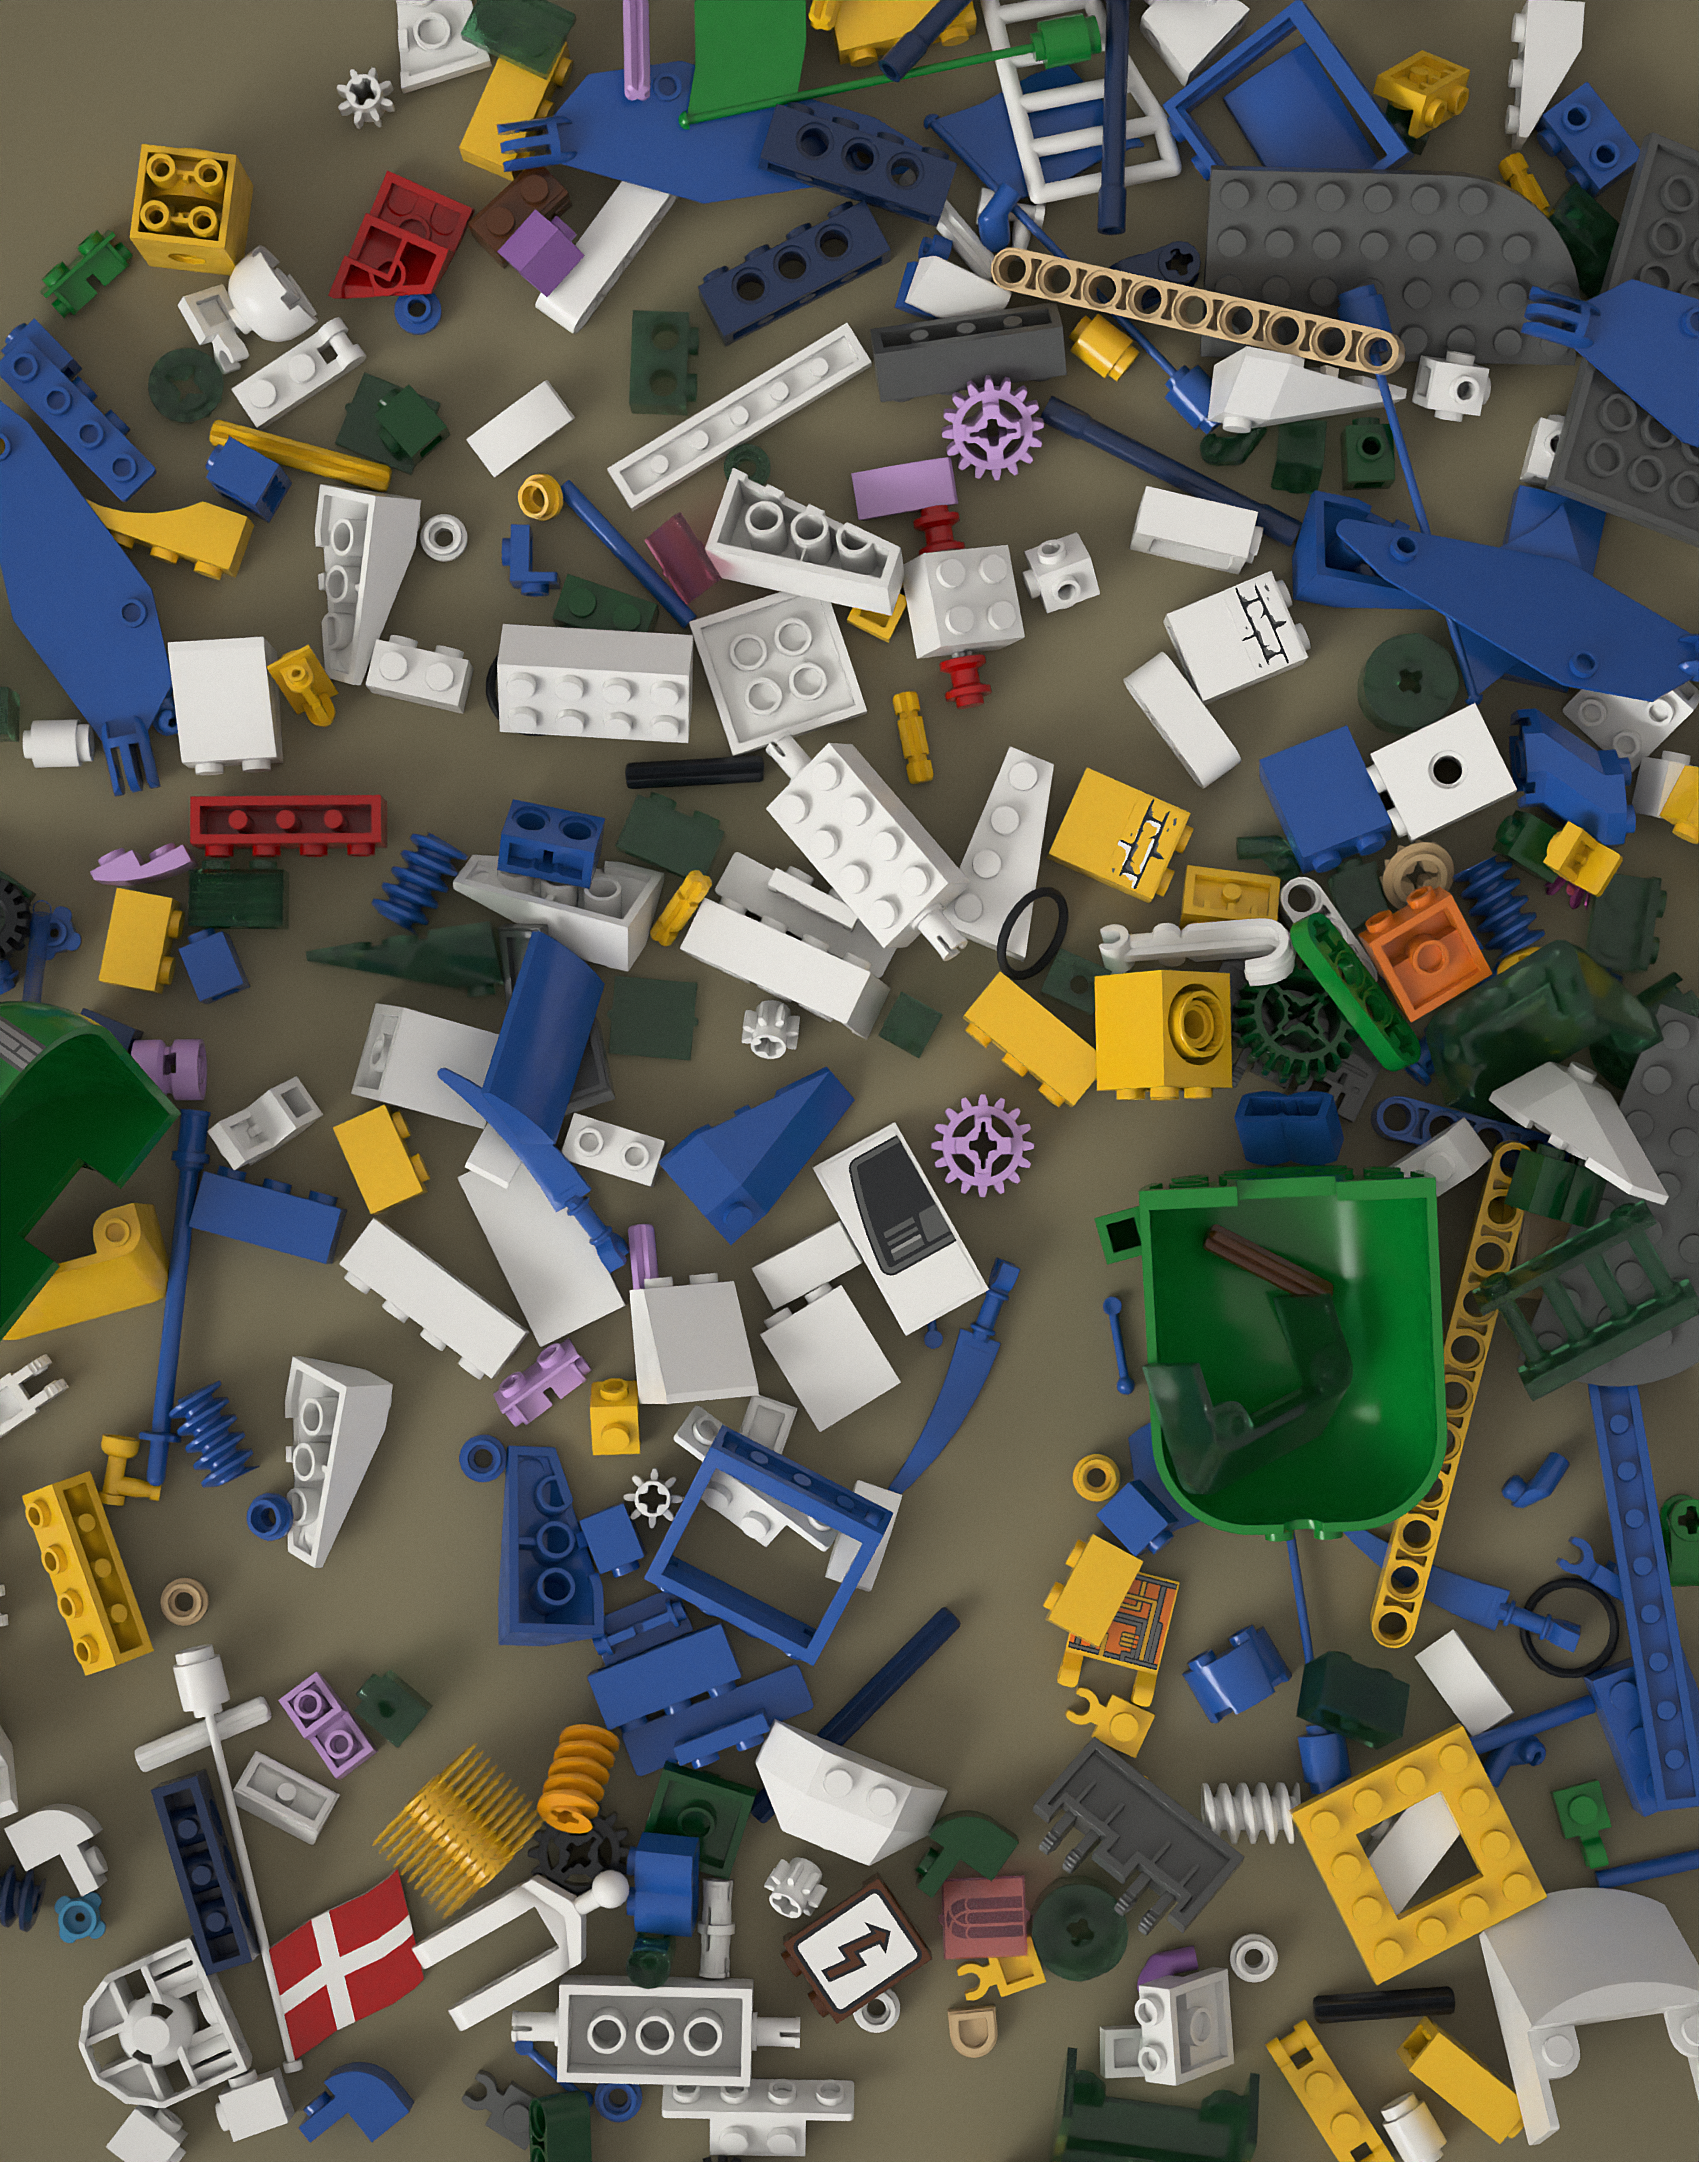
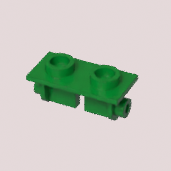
M109 229L103 235L98 230L92 232L76 248L81 255L68 266L61 261L42 278L46 286L40 293L45 298H48L52 293L55 294L57 299L51 305L63 318L70 312L73 315L77 314L86 303L98 294L86 280L90 275L93 274L105 287L129 266L127 261L133 256L132 253L122 242H119L114 247L109 243L116 236Z

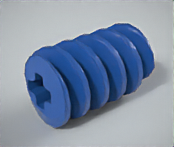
M427 832V836L420 834L411 835L410 840L417 847V852L402 850L400 853L401 857L408 864V868L398 866L391 868V873L399 881L398 885L382 883L381 888L389 897V900L373 898L371 902L378 913L418 937L420 936L413 929L412 924L428 925L430 922L421 909L423 907L438 909L440 906L431 895L432 891L447 893L449 890L448 886L441 879L442 874L457 877L459 874L450 862L451 859L467 860L469 857Z
M1498 855L1452 877L1456 883H1470L1460 896L1464 900H1478L1468 913L1472 917H1486L1476 930L1479 934H1494L1484 947L1487 951H1502V954L1496 960L1539 941L1545 935L1544 929H1528V926L1537 918L1536 912H1520V909L1529 900L1528 895H1512L1511 892L1521 883L1520 878L1504 879L1503 875L1513 866L1512 861L1496 862L1495 858Z
M220 1380L177 1400L178 1404L168 1413L171 1419L186 1418V1421L177 1430L179 1436L194 1435L195 1437L185 1447L186 1452H202L203 1454L193 1464L196 1471L210 1469L211 1471L201 1482L203 1488L218 1487L260 1467V1465L247 1467L244 1465L254 1454L252 1448H236V1445L246 1436L244 1431H228V1428L238 1419L236 1414H220V1411L230 1402L228 1397L213 1398L212 1396L221 1386Z

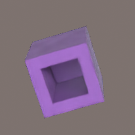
M536 209L497 251L517 272L546 297L552 293L585 256L571 242L577 234L558 216L549 221Z

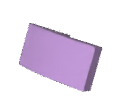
M951 457L851 473L859 520L866 521L906 512L915 513L936 505L951 506L958 504Z
M169 843L149 854L151 861L146 864L139 853L133 850L125 852L124 848L116 849L98 860L100 867L90 871L95 881L104 885H139L168 879L199 865L191 849L183 844L176 848L174 843Z
M316 1671L278 1700L304 1739L310 1740L336 1779H343L378 1752V1749L361 1725L319 1672Z

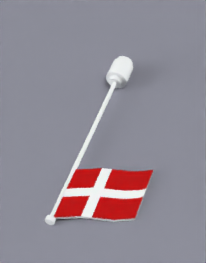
M212 1644L199 1645L176 1652L177 1664L173 1666L183 1711H193L195 1718L205 1717L287 2059L283 2062L285 2073H292L303 2069L302 2055L337 2030L394 2004L415 1989L424 1980V1974L421 1964L411 1949L416 1944L398 1867L386 1879L366 1893L312 1917L271 1947L269 1946L214 1714L223 1711L221 1703L230 1700V1695L220 1654L214 1653Z

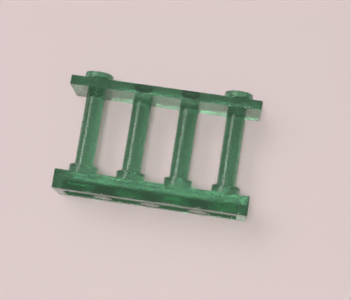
M1644 1199L1636 1204L1626 1203L1617 1207L1610 1213L1608 1219L1507 1273L1497 1272L1491 1274L1480 1283L1477 1289L1472 1291L1483 1316L1498 1309L1526 1358L1524 1365L1516 1369L1524 1388L1533 1402L1699 1315V1297L1689 1279L1686 1278L1681 1282L1672 1281L1644 1231L1657 1224ZM1625 1240L1630 1244L1655 1289L1652 1297L1637 1305L1628 1303L1601 1253ZM1582 1263L1586 1266L1612 1312L1609 1320L1594 1328L1585 1326L1558 1276ZM1541 1286L1569 1335L1567 1342L1550 1351L1543 1350L1515 1301L1516 1298Z

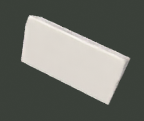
M929 256L920 258L905 302L942 319L1004 310L1012 292L940 257Z
M255 1751L233 1789L236 1806L311 1845H314L340 1796V1794L258 1751Z

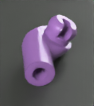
M1194 1946L1157 1952L1151 1955L1138 1977V1992L1139 1985L1167 1975L1173 1976L1177 1973L1197 1970L1198 1963Z

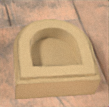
M995 2004L947 2009L951 2042L960 2054L966 2057L977 2058L986 2055L993 2049L998 2037Z

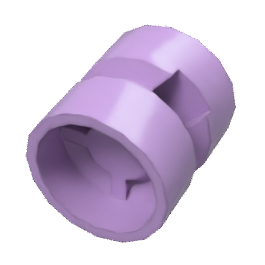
M175 1039L170 1047H167L163 1040L134 1041L131 1056L165 1095L171 1093L175 1100H204L207 1087V1057L205 1044L202 1039ZM171 1065H176V1073H171Z

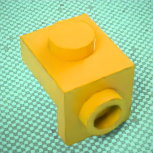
M1568 821L1563 830L1557 832L1550 840L1547 847V856L1543 863L1563 879L1596 897H1600L1621 865L1623 857L1597 842L1584 829Z
M611 1378L591 1384L590 1420L593 1455L640 1454L641 1439L637 1381Z

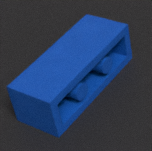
M221 1165L218 1167L217 1174L203 1172L189 1227L320 1263H333L347 1209L336 1207L338 1197L310 1190L308 1199L290 1194L291 1184L269 1178H264L263 1186L245 1182L247 1172L233 1170Z
M720 1620L607 1667L604 1666L591 1671L587 1678L607 1729L611 1730L619 1726L621 1733H626L648 1723L646 1715L664 1709L666 1716L672 1715L693 1705L691 1697L708 1691L710 1698H714L736 1689L737 1686L734 1680L741 1678L743 1671L723 1620Z

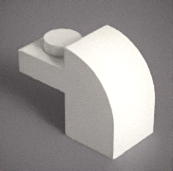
M296 1076L269 1089L249 1107L219 1121L207 1132L217 1145L220 1153L226 1158L233 1170H236L248 1163L251 1166L272 1154L323 1116V1113Z
M52 1804L40 1808L4 1828L25 1871L60 1854L81 1896L94 1891L108 1881L104 1874L108 1871V1867L103 1854L97 1846L90 1847L87 1839L95 1836L103 1828L86 1810L70 1804Z

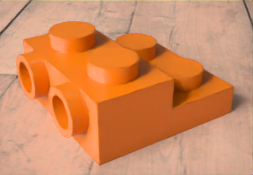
M1423 886L1416 889L1406 898L1409 905L1394 914L1390 910L1374 914L1365 922L1367 930L1358 934L1378 974L1385 979L1404 1017L1411 1023L1493 974L1452 894L1440 886L1435 889L1432 886Z

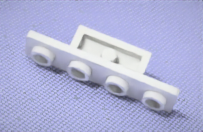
M739 852L733 854L715 888L717 895L745 906L747 911L761 918L765 915L789 927L787 932L801 939L804 934H808L829 944L828 953L842 960L846 952L862 958L872 964L869 972L877 978L883 976L897 948H883L833 888L826 894L812 887L814 878L797 868L789 866L786 872L778 868L774 871Z
M695 1406L673 1438L675 1442L703 1462L717 1433L724 1424L700 1406ZM717 1468L701 1497L710 1508L721 1513L741 1528L746 1535L754 1538L765 1547L770 1544L786 1525L823 1552L832 1545L839 1533L838 1530Z
M751 2079L750 2087L663 2085L662 2116L664 2118L710 2119V2155L805 2156L806 2120L852 2121L854 2119V2082L851 2080Z

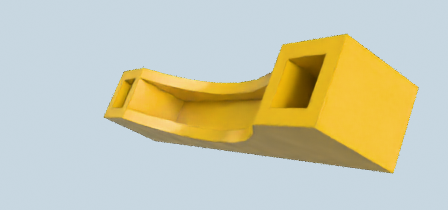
M0 439L1 455L5 450V442L3 441V439ZM86 499L120 547L132 550L134 543L151 549L149 555L155 559L176 565L178 558L196 564L194 567L195 572L216 580H221L222 574L236 578L254 528V524L247 516L204 501L178 510L159 513H133L103 507Z

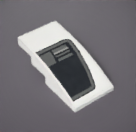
M895 1122L812 1167L906 1336L989 1290Z

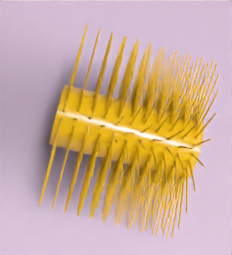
M474 1746L472 1748L468 1747L440 1775L437 1774L408 1801L404 1806V1810L400 1812L401 1814L378 1835V1838L375 1840L376 1842L372 1845L375 1846L378 1842L380 1843L409 1814L412 1816L400 1826L401 1828L390 1837L391 1839L382 1846L383 1848L380 1851L382 1852L387 1846L391 1847L411 1826L414 1828L404 1837L403 1841L400 1840V1843L395 1847L396 1849L387 1856L386 1861H389L403 1847L405 1848L415 1836L417 1837L422 1830L425 1831L403 1852L402 1858L393 1867H398L403 1861H406L426 1841L427 1844L417 1852L418 1854L407 1863L408 1865L405 1868L407 1869L409 1866L412 1868L416 1863L418 1864L428 1852L431 1855L421 1863L420 1867H416L417 1869L411 1874L412 1876L407 1883L413 1881L423 1869L425 1870L430 1865L431 1869L426 1873L427 1875L424 1878L421 1877L420 1881L415 1885L414 1890H417L430 1878L432 1879L435 1876V1872L437 1873L440 1870L441 1873L434 1878L435 1880L429 1888L433 1889L442 1881L445 1884L438 1889L439 1891L435 1894L436 1898L430 1905L442 1896L441 1893L443 1891L445 1892L452 1886L455 1887L452 1889V1892L449 1891L446 1894L447 1896L442 1900L443 1902L435 1912L441 1907L443 1908L448 1902L450 1903L458 1894L456 1897L458 1901H454L450 1905L451 1907L444 1913L445 1915L442 1919L450 1911L452 1912L462 1903L464 1904L479 1888L484 1887L510 1862L517 1852L516 1850L531 1838L530 1836L538 1827V1822L542 1819L536 1820L530 1826V1830L528 1829L525 1833H520L521 1829H525L528 1826L527 1824L533 1819L532 1817L536 1814L537 1809L534 1812L532 1811L527 1817L525 1816L521 1820L522 1823L520 1825H517L520 1821L517 1818L522 1817L526 1813L525 1811L533 1801L528 1802L523 1808L521 1807L515 1814L513 1813L510 1820L505 1819L512 1813L513 1807L523 1801L526 1794L518 1800L516 1799L512 1804L510 1803L504 1811V1805L510 1798L509 1794L505 1795L501 1800L499 1799L491 1808V1804L496 1800L495 1798L500 1797L506 1789L504 1785L501 1789L495 1790L490 1796L488 1795L489 1791L500 1782L499 1780L503 1777L501 1774L492 1783L490 1782L487 1786L485 1785L468 1803L465 1802L477 1792L476 1790L487 1781L486 1779L498 1767L497 1764L494 1767L492 1766L483 1777L481 1776L476 1782L474 1781L472 1783L473 1786H470L463 1794L464 1788L483 1770L482 1768L490 1761L491 1757L481 1762L454 1789L451 1787L462 1778V1775H466L465 1773L470 1769V1766L475 1765V1762L482 1754L481 1752H478L462 1768L460 1767L448 1782L445 1781L450 1776L449 1774L472 1753L471 1751L475 1748ZM485 1796H487V1797H486L487 1800H486V1801L484 1800V1801L480 1804L479 1802H480ZM500 1811L501 1814L494 1817L495 1819L491 1822L490 1819ZM439 1856L442 1857L435 1863V1866L432 1865L434 1863V1859L436 1860Z

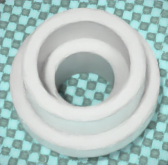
M440 514L430 518L424 524L420 540L424 551L429 557L440 562L455 560L464 552L468 542V535L465 526L458 518L448 514ZM448 531L453 534L452 543L445 547L439 546L436 543L437 535L440 532Z
M1250 1933L1241 1936L1235 1941L1230 1950V1964L1233 1971L1238 1977L1247 1982L1264 1981L1273 1974L1277 1967L1278 1955L1276 1948L1267 1937L1261 1934ZM1251 1949H1257L1262 1953L1261 1961L1256 1965H1249L1245 1962V1954Z
M891 1988L875 1998L883 2001L886 2006L882 2014H871L867 2009L868 2003L853 2013L856 2022L861 2028L869 2032L880 2033L887 2031L897 2022L900 2014V2002L896 1993Z

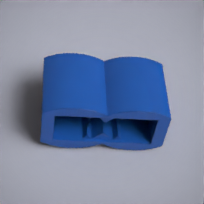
M1274 1091L1248 1093L1242 1095L1234 1116L1245 1159L1255 1164L1275 1166L1293 1161L1304 1165H1325L1337 1161L1344 1141L1334 1096L1325 1092L1304 1091L1290 1095Z
M642 1832L638 1846H630L627 1858V1875L634 1876L635 1887L630 1886L627 1915L634 1916L636 1932L692 1937L699 1910V1838Z

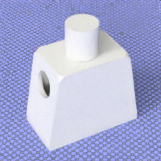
M1144 0L1150 7L1142 15L1139 29L1179 82L1186 87L1245 25L1250 9L1238 0H1217L1212 6H1207V1Z

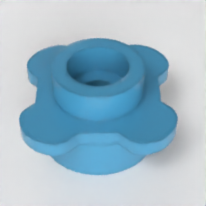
M92 1891L78 1898H71L65 1895L56 1901L55 1911L59 1914V1936L64 1942L73 1943L76 1939H82L87 1936L97 1939L105 1933L106 1923L101 1920L99 1910L102 1898L98 1893ZM77 1913L84 1914V1921L80 1922L76 1919Z

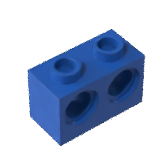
M230 436L224 446L219 444L215 447L206 464V470L209 471L206 478L220 496L270 523L292 485L291 480L278 463Z
M513 799L501 833L497 870L590 889L601 855L605 818Z

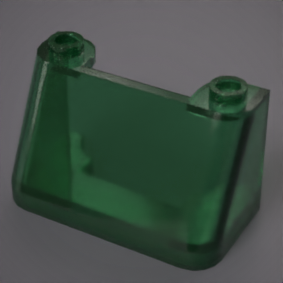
M1555 940L1548 943L1443 1008L1432 1017L1426 1031L1428 1049L1445 1105L1517 1127L1521 1124L1514 1121L1489 1101L1493 1091L1549 1061L1557 1064L1610 1032L1620 1049L1634 1054L1650 1049L1663 1041L1664 1038L1654 1012L1584 949L1566 940Z

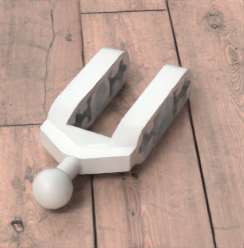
M607 1870L595 1877L592 1889L577 1897L537 1874L433 1932L415 1944L411 1949L422 1968L426 1969L531 1908L535 1907L557 1945L474 1991L451 2006L448 2012L459 2031H463L580 1964L586 1958V1914L600 1906L609 1909L621 1906L629 1895V1884L627 1878L621 1872Z

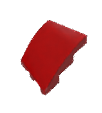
M387 170L369 214H365L349 255H344L328 296L334 299L432 294L450 265L475 209Z

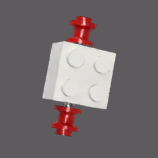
M948 505L931 506L920 511L921 517L913 521L914 530L924 532L926 546L918 551V557L904 564L905 577L903 586L917 659L952 655V659L939 663L940 672L950 674L953 688L945 693L946 702H956L957 709L973 708L983 705V697L991 694L992 689L991 685L980 682L978 669L986 664L985 655H972V653L999 650L1025 638L1008 545L965 549V543L954 540L952 526L960 521L959 513L949 512Z

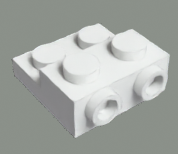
M1211 1967L1185 1977L1167 1975L1139 1985L1140 1999L1135 2004L1134 2012L1137 2021L1142 2025L1143 2048L1139 2051L1138 2063L1141 2070L1145 2073L1146 2082L1177 2086L1234 2064L1228 1969Z

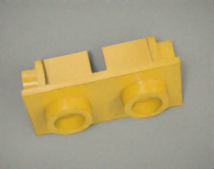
M309 644L298 650L287 652L279 660L266 666L297 715L305 711L308 719L315 726L326 727L333 722L336 709L330 698L339 693Z

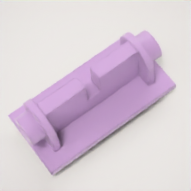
M568 1338L561 1344L554 1343L545 1348L537 1357V1362L522 1373L515 1372L505 1378L500 1384L499 1390L493 1395L500 1411L507 1415L515 1427L522 1422L528 1425L553 1405L544 1393L546 1389L551 1387L557 1396L562 1399L580 1384L584 1383L587 1380L585 1375L591 1372L592 1369L581 1355H578L572 1341Z

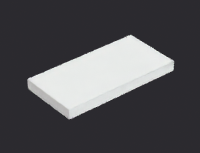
M523 1162L507 1189L473 1171L457 1177L540 1347L626 1306L611 1273L601 1262L596 1247L589 1243L590 1236L574 1216L567 1215V1207L558 1212L554 1210L543 1190Z

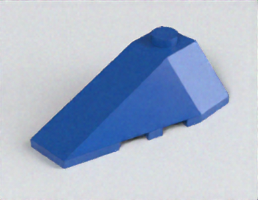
M826 1066L777 1090L774 1098L752 1109L749 1105H746L734 1111L735 1117L714 1127L706 1124L694 1130L658 1163L726 1241L732 1245L769 1212L855 1099Z
M507 1447L498 1595V1645L550 1646L598 1638L604 1635L603 1585L599 1574L595 1573L587 1550L589 1545L577 1521L572 1506L573 1498L555 1447Z

